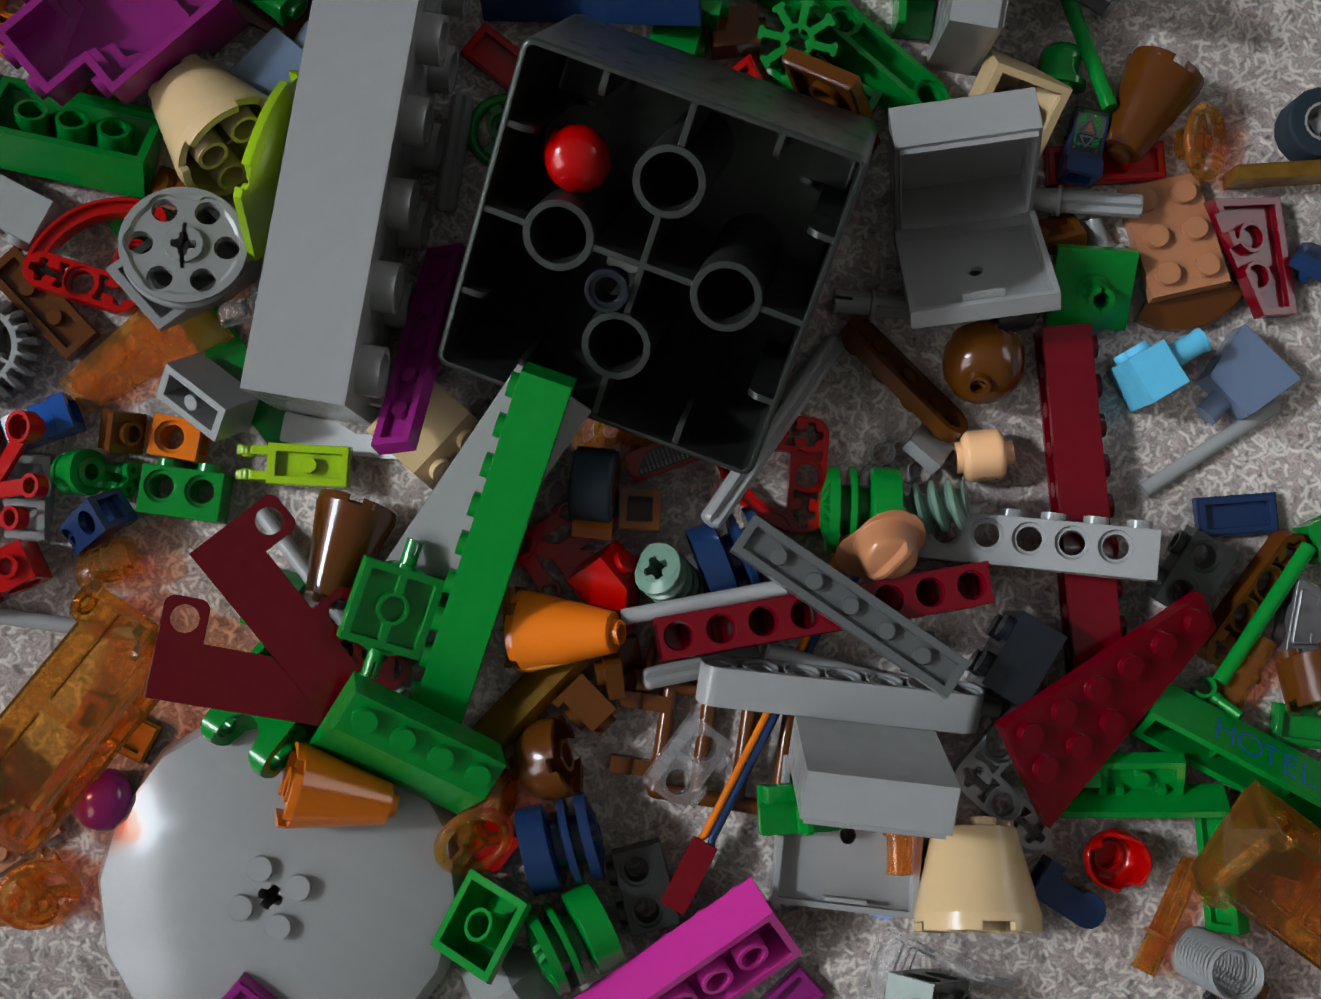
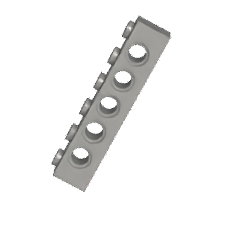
M969 505V519L966 529L959 530L957 527V536L952 542L940 543L936 538V529L939 525L935 521L933 533L926 534L925 542L918 554L919 560L960 564L989 561L990 567L1156 583L1162 530L1152 529L1153 522L1146 520L1128 519L1126 526L1109 525V518L1101 516H1083V522L1066 521V514L1041 512L1040 519L1023 517L1024 510L999 508L998 515L982 514L981 506ZM988 525L996 527L999 530V540L991 547L980 546L976 539L978 531ZM1025 530H1036L1042 536L1041 545L1034 551H1024L1018 546V537ZM1076 533L1084 539L1085 547L1081 553L1072 556L1065 554L1060 549V541L1066 534ZM1111 537H1119L1126 542L1128 553L1121 559H1110L1103 552L1104 542Z

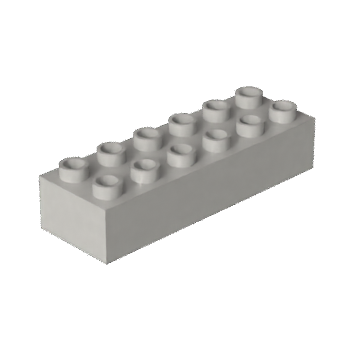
M312 0L240 383V389L277 410L368 426L376 420L377 409L382 407L395 360H390L389 342L392 328L404 329L417 285L415 281L405 280L404 259L406 248L423 251L430 230L431 205L429 202L419 201V177L421 170L437 173L441 166L445 126L442 123L434 122V94L436 92L452 95L457 80L459 49L456 45L448 44V16L466 18L471 0Z

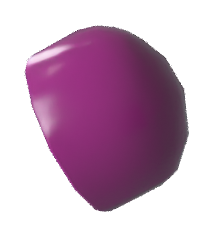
M102 767L86 773L76 783L71 798L73 814L83 826L97 831L114 830L116 825L125 817L132 798L131 785L125 778V772Z

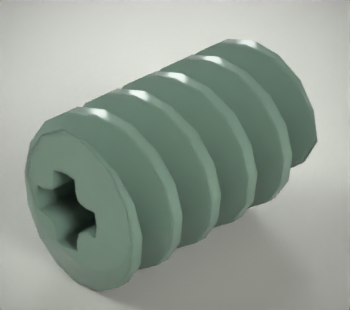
M962 476L959 489H955L950 478L945 479L943 491H938L934 481L931 480L928 482L926 493H921L917 483H912L910 494L905 496L903 492V510L915 514L923 522L926 534L933 533L935 521H937L943 532L949 531L952 519H954L959 530L966 529L969 519V504L964 477Z
M657 542L647 545L642 551L635 569V582L639 589L654 602L707 593L708 584L705 577L670 545Z

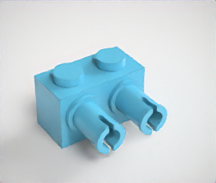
M1199 328L1192 330L1186 336H1180L1171 344H1167L1165 339H1162L1150 345L1146 339L1112 358L1116 366L1107 370L1106 374L1129 412H1133L1160 400L1190 382L1182 366L1197 356L1210 351L1211 343L1207 335Z

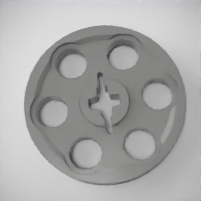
M170 187L156 191L141 199L124 218L118 235V253L123 270L130 283L147 299L169 308L195 309L211 305L223 299L239 284L245 274L249 261L236 210L218 195L195 187ZM161 205H171L177 210L175 218L167 222L155 219L153 214L156 208ZM203 208H214L220 213L219 219L213 224L200 223L196 216ZM186 228L191 248H188L187 254L184 255V268H182V259L177 247H181L182 241H184V229ZM139 236L148 237L153 241L152 248L143 254L134 253L129 249L130 242ZM223 242H233L239 247L238 254L231 259L220 258L215 253L216 247ZM156 271H165L172 276V281L167 287L156 289L148 284L150 275ZM206 273L212 275L216 282L210 290L198 291L191 285L193 278L198 274Z

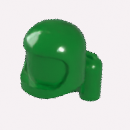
M1063 41L1048 45L1040 54L1038 69L1070 86L1073 89L1071 94H1080L1086 90V80L1081 77L1083 60L1079 47L1076 44Z
M72 449L62 452L54 459L50 468L52 483L59 491L67 495H94L101 491L103 493L121 487L125 496L132 498L135 495L136 488L131 481L140 474L138 464L134 462H113L108 465L103 455L93 449Z

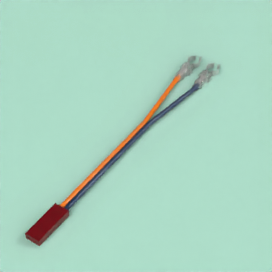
M886 435L883 437V441H879L875 445L879 443H884L886 441ZM891 444L890 446L893 452V457L891 461L888 463H883L882 465H880V467L888 465L894 460L896 456V449L893 444ZM875 445L870 451V457L873 462L867 463L858 475L859 485H867L870 469L878 467L873 464L876 461L873 455ZM915 460L907 466L905 471L906 478L908 479L907 482H903L905 496L910 494L912 484L909 483L911 481L909 467L912 463L916 462ZM928 472V477L924 482L929 480L931 473ZM843 534L839 537L838 545L844 540ZM834 553L830 566L837 569L838 565ZM855 576L850 578L855 583L860 579V577ZM822 634L801 638L795 650L812 654ZM763 712L702 832L697 837L693 836L660 900V903L685 915L718 850L715 847L716 839L781 714Z

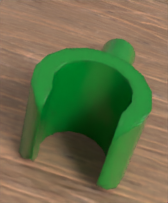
M1203 675L1200 677V680L1210 688L1211 692L1209 694H1201L1196 688L1191 686L1190 694L1205 702L1211 701L1238 721L1244 716L1245 713L1217 691V683L1211 676Z

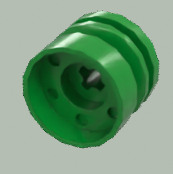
M839 466L827 467L826 479L820 491L819 528L824 539L825 553L836 552L839 534H843L845 539L876 514L888 510H903V482L900 468L872 467L868 475L867 485H859L856 467L849 466L846 484L841 485Z
M587 882L561 894L564 915L558 917L554 909L548 903H544L540 907L546 922L545 925H541L533 911H529L524 921L526 942L543 977L554 986L561 997L571 992L565 975L566 971L569 970L575 982L582 986L586 983L581 963L588 960L594 970L602 975L625 962V955L614 927L599 898Z

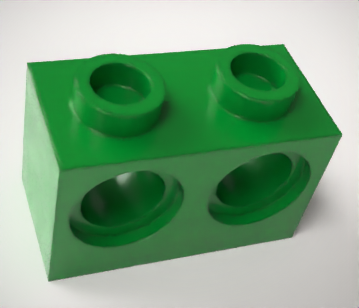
M158 457L157 465L143 463L135 512L227 525L234 477L223 474V466L198 463L197 470L182 468L183 461L161 457ZM170 477L174 488L168 497L163 498L160 495L159 486L162 480ZM210 482L214 487V496L209 502L203 504L199 498V490L205 483Z

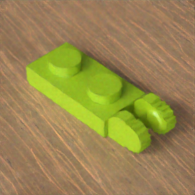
M268 442V445L239 444L237 446V454L243 457H267L266 471L249 468L236 470L235 480L266 482L268 485L341 489H350L352 447Z

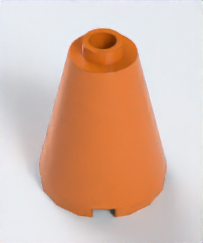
M533 590L518 591L512 597L510 603L517 604L513 615H506L504 622L506 654L510 662L518 663L519 667L515 668L518 672L531 673L617 652L620 645L624 644L626 639V625L623 620H620L617 612Z
M296 741V751L291 750L279 788L278 795L282 796L285 807L284 809L276 808L275 826L277 828L384 825L387 818L395 817L399 804V793L394 792L393 783L314 746Z

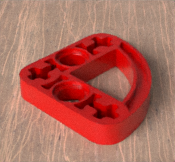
M114 197L95 200L75 207L58 217L44 229L29 249L22 266L24 278L39 291L118 316L127 317L134 315L140 308L132 299L130 301L123 300L119 306L118 301L113 296L103 293L104 286L114 292L122 293L124 291L106 270L56 255V253L70 238L82 230L105 221L124 219L133 206L141 199ZM161 206L156 208L154 216L157 220L162 222L170 221ZM133 239L129 244V249H134L144 241ZM118 248L116 250L112 263L120 259ZM46 263H48V266L55 273L63 275L62 283L57 278L49 275H44L40 281V277L35 273L36 268H44ZM82 274L93 276L94 286L91 291L85 294L74 292L72 286L77 276Z
M798 416L794 421L795 427L793 431L805 432L808 425L814 426L815 433L821 434V440H816L813 447L806 446V439L794 437L792 439L793 446H788L785 444L789 435L788 430L774 450V452L790 453L785 513L767 505L749 488L739 501V505L743 508L751 505L756 515L774 528L791 533L807 534L819 526L820 491L826 479L829 429L818 418ZM801 465H811L818 472V480L812 487H804L797 482L796 471ZM717 466L720 477L724 482L731 470ZM794 491L802 494L817 493V501L811 498L808 499V512L814 513L815 518L814 520L807 521L806 527L799 526V519L793 518V511L800 510L802 497L793 498Z

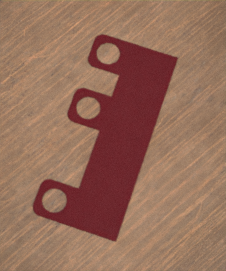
M266 495L189 555L316 710L323 715L329 712L352 673L355 671L360 674L365 661L364 659L357 665L340 644L344 639H340L336 635L339 626L334 624L329 616V609L332 603L338 599L348 600L351 589L345 586L339 587L313 609L266 552L291 533L296 524L294 517L276 496ZM266 507L277 509L283 517L281 529L272 535L263 534L257 529L255 524L257 513ZM394 656L398 659L401 667L396 679L390 682H384L378 678L371 680L392 690L397 689L412 674V666L404 656Z
M176 594L166 598L144 698L320 726L327 713L321 715L274 657L205 645L204 639L210 615L209 604L203 599ZM182 604L193 606L198 611L200 617L198 626L193 631L187 633L175 630L170 622L172 611ZM355 643L352 658L358 665L363 661V646ZM388 656L386 662L380 667L377 675L378 679L384 682L392 681L396 657Z

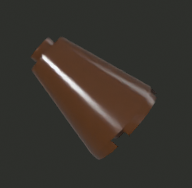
M1139 46L1135 48L1133 54H1129L1125 60L1116 93V100L1119 106L1111 112L1104 142V149L1107 151L1106 155L1110 160L1121 165L1140 161L1196 99L1204 85V79L1200 71L1192 63L1187 61L1185 67L1173 61L1176 53L1156 46Z
M322 489L316 499L305 590L306 593L312 595L311 603L318 605L337 588L342 586L352 590L364 554L376 557L394 529L397 520L394 512L365 498L363 503L349 499L351 494L330 489ZM338 599L332 603L330 609L335 610L337 604L345 605L348 600Z

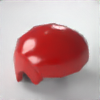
M566 123L551 132L543 146L542 154L548 176L556 185L568 193L587 194L602 186L608 178L612 163L610 148L605 138L597 130L584 123Z
M1109 828L1090 837L1082 854L1084 871L1097 886L1118 893L1122 892L1123 888L1131 885L1142 886L1153 869L1152 853L1138 836L1121 828Z

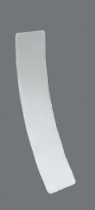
M288 411L284 414L280 441L290 444L347 446L353 448L354 456L398 460L392 454L379 455L371 447L373 437L370 434H356L334 421Z

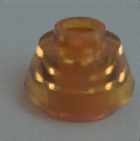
M505 768L485 800L472 806L475 813L493 824L499 825L512 816L517 804L518 781L513 778L510 769Z

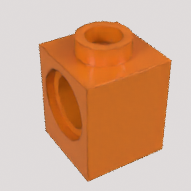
M154 413L153 422H149L145 430L144 442L148 446L146 453L161 458L176 459L195 464L206 463L211 441L209 437L184 418ZM182 429L184 441L178 448L172 449L169 443L170 436L175 430Z

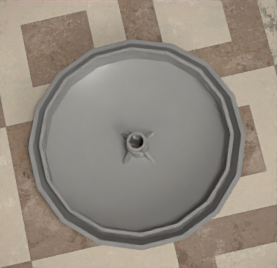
M200 726L160 751L132 787L131 804L125 817L110 832L98 874L105 950L132 999H221L244 972L276 996L277 999L429 998L448 973L452 961L430 946L465 879L460 830L450 810L393 784L394 792L399 793L398 809L395 817L387 818L384 825L300 829L277 828L275 826L276 808L284 809L285 807L282 796L278 795L284 769L274 778H263L251 768L248 761V753L259 735L258 729L245 731L230 745L219 746L203 737ZM319 726L315 728V730L311 733V735L306 739L304 743L310 745V740L314 736ZM274 885L278 886L281 889L278 895L283 896V899H276L271 893V887Z

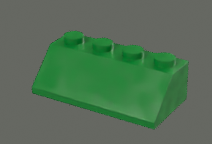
M3 75L0 80L1 169L140 199L147 196L151 182L156 175L163 138L152 108L131 103L125 105L121 101L81 92L62 107L50 97L42 100L31 89L26 80Z
M355 671L310 740V745L456 814L485 800L506 767V761L499 742Z

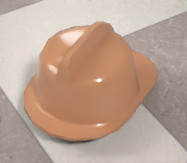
M888 510L878 513L837 546L835 552L836 563L845 573L855 577L870 578L876 581L903 577L910 573L917 563L919 550L923 546L926 537L924 524L915 514L905 510Z

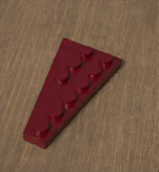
M1192 590L995 722L1042 824L1048 828L1052 827L1217 629L1204 594Z

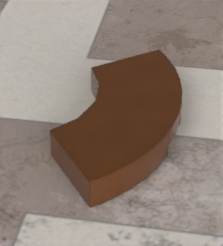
M1230 282L1226 287L1154 303H1148L1146 298L1134 322L1150 329L1167 332L1194 329L1224 315L1237 303L1243 293L1238 285Z

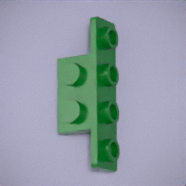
M1113 752L1100 768L1101 788H1083L1060 818H1229L1231 809L1222 784H1184L1186 773L1184 752Z

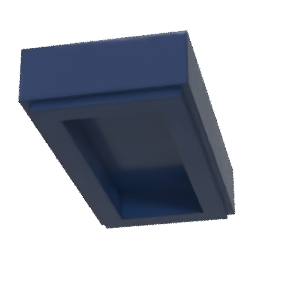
M1276 492L1192 499L1194 526L1211 537L1273 533L1279 529Z

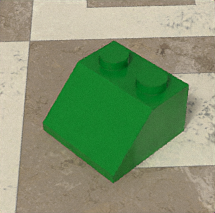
M470 868L430 946L483 982L491 985L532 904L526 896L502 881Z

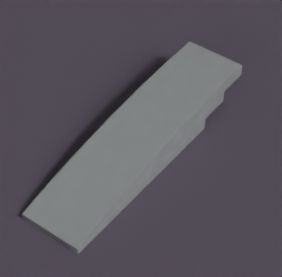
M519 362L514 371L520 373L525 364ZM511 375L386 561H400L407 537L424 542L416 567L421 571L446 580L450 568L458 569L461 556L455 554V549L462 530L470 531L474 517L467 515L472 496L475 491L482 493L486 478L479 476L486 453H495L499 438L493 437L492 433L500 411L508 413L512 398L505 396V392ZM572 396L544 479L591 412V409ZM442 593L439 605L446 606L449 597L448 593ZM430 628L425 645L427 642L432 641L437 631ZM406 657L413 667L417 660Z

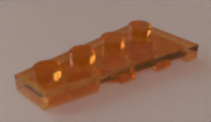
M139 309L59 382L84 412L91 413L136 390L137 386L151 379L161 377L166 363L200 352L204 354L206 350L219 343L224 344L235 338V336L212 309L162 332Z

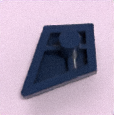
M1303 242L1289 262V266L1298 270L1295 277L1299 282L1310 284L1312 279H1315L1321 283V245Z

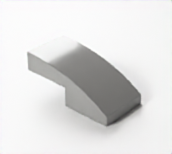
M22 453L10 473V480L21 479L27 473L44 474L49 480V491L43 498H26L24 496L4 498V507L8 505L24 506L30 516L29 524L24 530L4 529V538L48 539L55 490L50 477V468L57 455Z

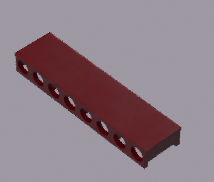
M989 561L913 573L894 579L856 583L907 619L995 603L988 567H990ZM792 594L653 618L650 622L651 628L654 629L659 662L843 631L842 628Z

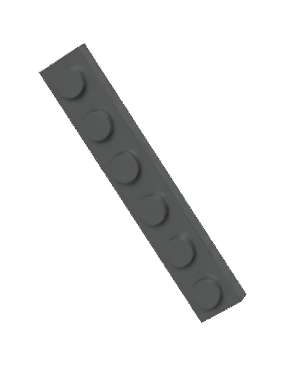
M756 514L751 518L729 551L943 699L949 697L971 663Z

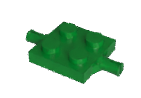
M407 537L400 561H385L365 554L362 558L336 635L340 639L358 643L368 650L362 670L360 671V674L369 678L370 676L371 679L378 678L377 675L384 656L400 655L418 661L420 659L445 583L443 578L424 573L416 567L424 545L422 541Z

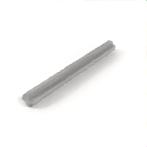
M830 334L822 339L781 398L754 469L747 474L730 471L701 513V519L709 527L717 529L724 525L843 352L844 343L837 336Z

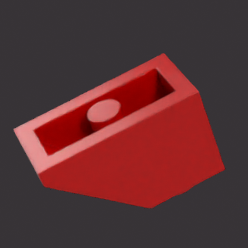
M617 539L584 560L567 579L568 583L585 604L615 611L618 613L620 620H622L621 609L639 606L640 589L635 582L637 564L631 553L625 550ZM635 624L626 625V636Z

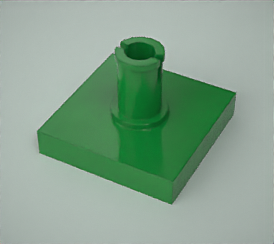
M1055 243L1052 265L1061 290V310L1044 312V324L1046 326L1091 323V329L1125 331L1140 252L1134 248Z

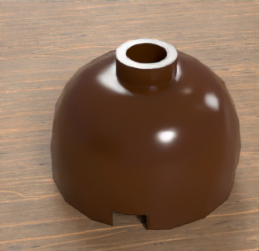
M980 321L961 326L952 334V338L947 342L944 349L942 369L944 380L955 395L964 401L974 404H992L1004 399L1017 388L1025 366V350L1017 334L1010 329L1009 333L1002 329L996 328L997 323Z
M562 715L540 719L529 724L518 736L514 745L513 756L509 760L513 778L519 780L523 788L535 798L546 801L572 797L576 795L575 793L581 792L583 788L584 773L582 760L579 757L574 761L572 749L567 738H575V734L569 722Z

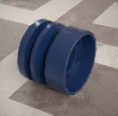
M751 505L740 509L744 527L741 529L731 513L725 522L728 534L720 536L717 529L709 527L706 523L685 530L698 570L707 581V593L739 587L738 582L746 579L749 585L760 583L758 576L760 572L729 552L751 518L756 514ZM764 576L767 582L772 581Z
M584 792L576 793L573 796L575 814L570 815L565 798L557 800V818L550 820L542 803L515 809L514 811L519 849L530 888L535 896L562 890V869L570 868L572 876L578 885L584 884L585 878L582 864L588 863L594 881L605 878V847L597 815L589 805Z

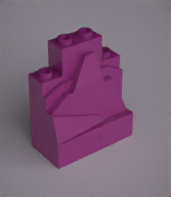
M23 0L26 5L0 25V41L4 44L0 48V52L17 70L23 66L30 75L26 80L27 84L42 100L50 97L63 107L92 82L107 99L114 95L127 105L144 90L148 92L154 82L160 80L169 70L180 64L184 57L206 49L214 56L246 29L249 23L231 0Z

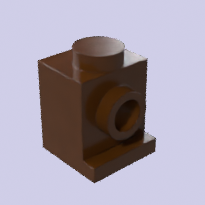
M584 672L552 702L557 708L564 702L569 707L565 715L581 731L587 726L598 736L603 734L616 720L611 713L616 710L617 706L611 700L609 701V698Z

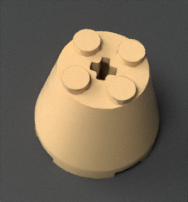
M197 54L188 55L182 59L180 64L173 67L160 80L150 86L148 95L152 100V109L176 173L184 185L212 192L219 197L234 193L235 186L241 187L244 182L248 183L245 167L241 162L254 125L268 96L216 63L202 59Z
M993 816L970 817L971 822H958V819H955L952 836H946V840L929 839L913 913L914 932L974 934L1043 933L1042 911L1013 820H996V817Z

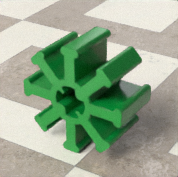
M800 0L802 8L797 23L791 13V5L784 2L775 5L772 11L778 14L785 29L782 33L774 31L765 25L759 26L758 39L767 42L770 39L780 41L781 47L767 56H760L764 67L772 70L777 69V65L782 62L781 58L788 47H792L797 42L795 37L797 33L805 36L808 34L809 39L804 42L807 49L803 53L817 58L815 55L820 51L830 54L833 58L840 59L844 48L843 45L836 42L831 45L820 40V37L834 28H841L837 17L826 13L823 20L813 25L816 9L820 8V4L813 0ZM785 71V75L781 76V80L790 83Z

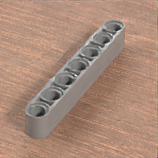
M708 654L701 657L695 698L701 704L719 708L973 734L978 731L985 690L976 684L959 681L949 697L943 699L910 675Z

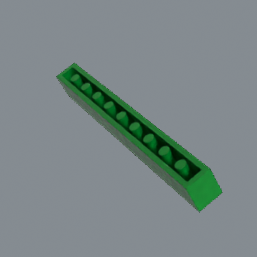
M528 361L520 373L513 371L505 392V396L512 398L508 413L500 411L496 420L492 436L499 438L495 453H486L479 476L486 478L482 493L475 491L472 496L467 515L474 517L470 531L462 530L455 549V554L460 555L461 560L458 569L450 568L442 592L448 593L449 597L445 607L438 605L431 624V629L437 631L434 644L427 642L424 647L419 666L426 669L422 680L415 678L408 698L460 724H463L577 378Z

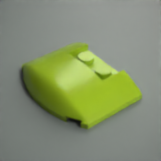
M296 70L289 71L290 82L284 80L278 82L265 102L254 125L241 162L245 167L248 183L244 182L241 187L235 186L234 204L249 260L257 261L265 255L299 71Z

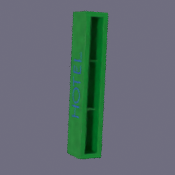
M1173 684L1167 687L1132 729L1131 735L1163 752H1184L1186 764L1321 835V762L1241 720L1238 721L1230 714Z

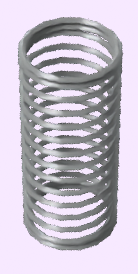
M1198 926L1181 929L1170 941L1168 959L1172 968L1180 976L1222 999H1254L1263 989L1266 979L1265 967L1260 957L1251 949Z

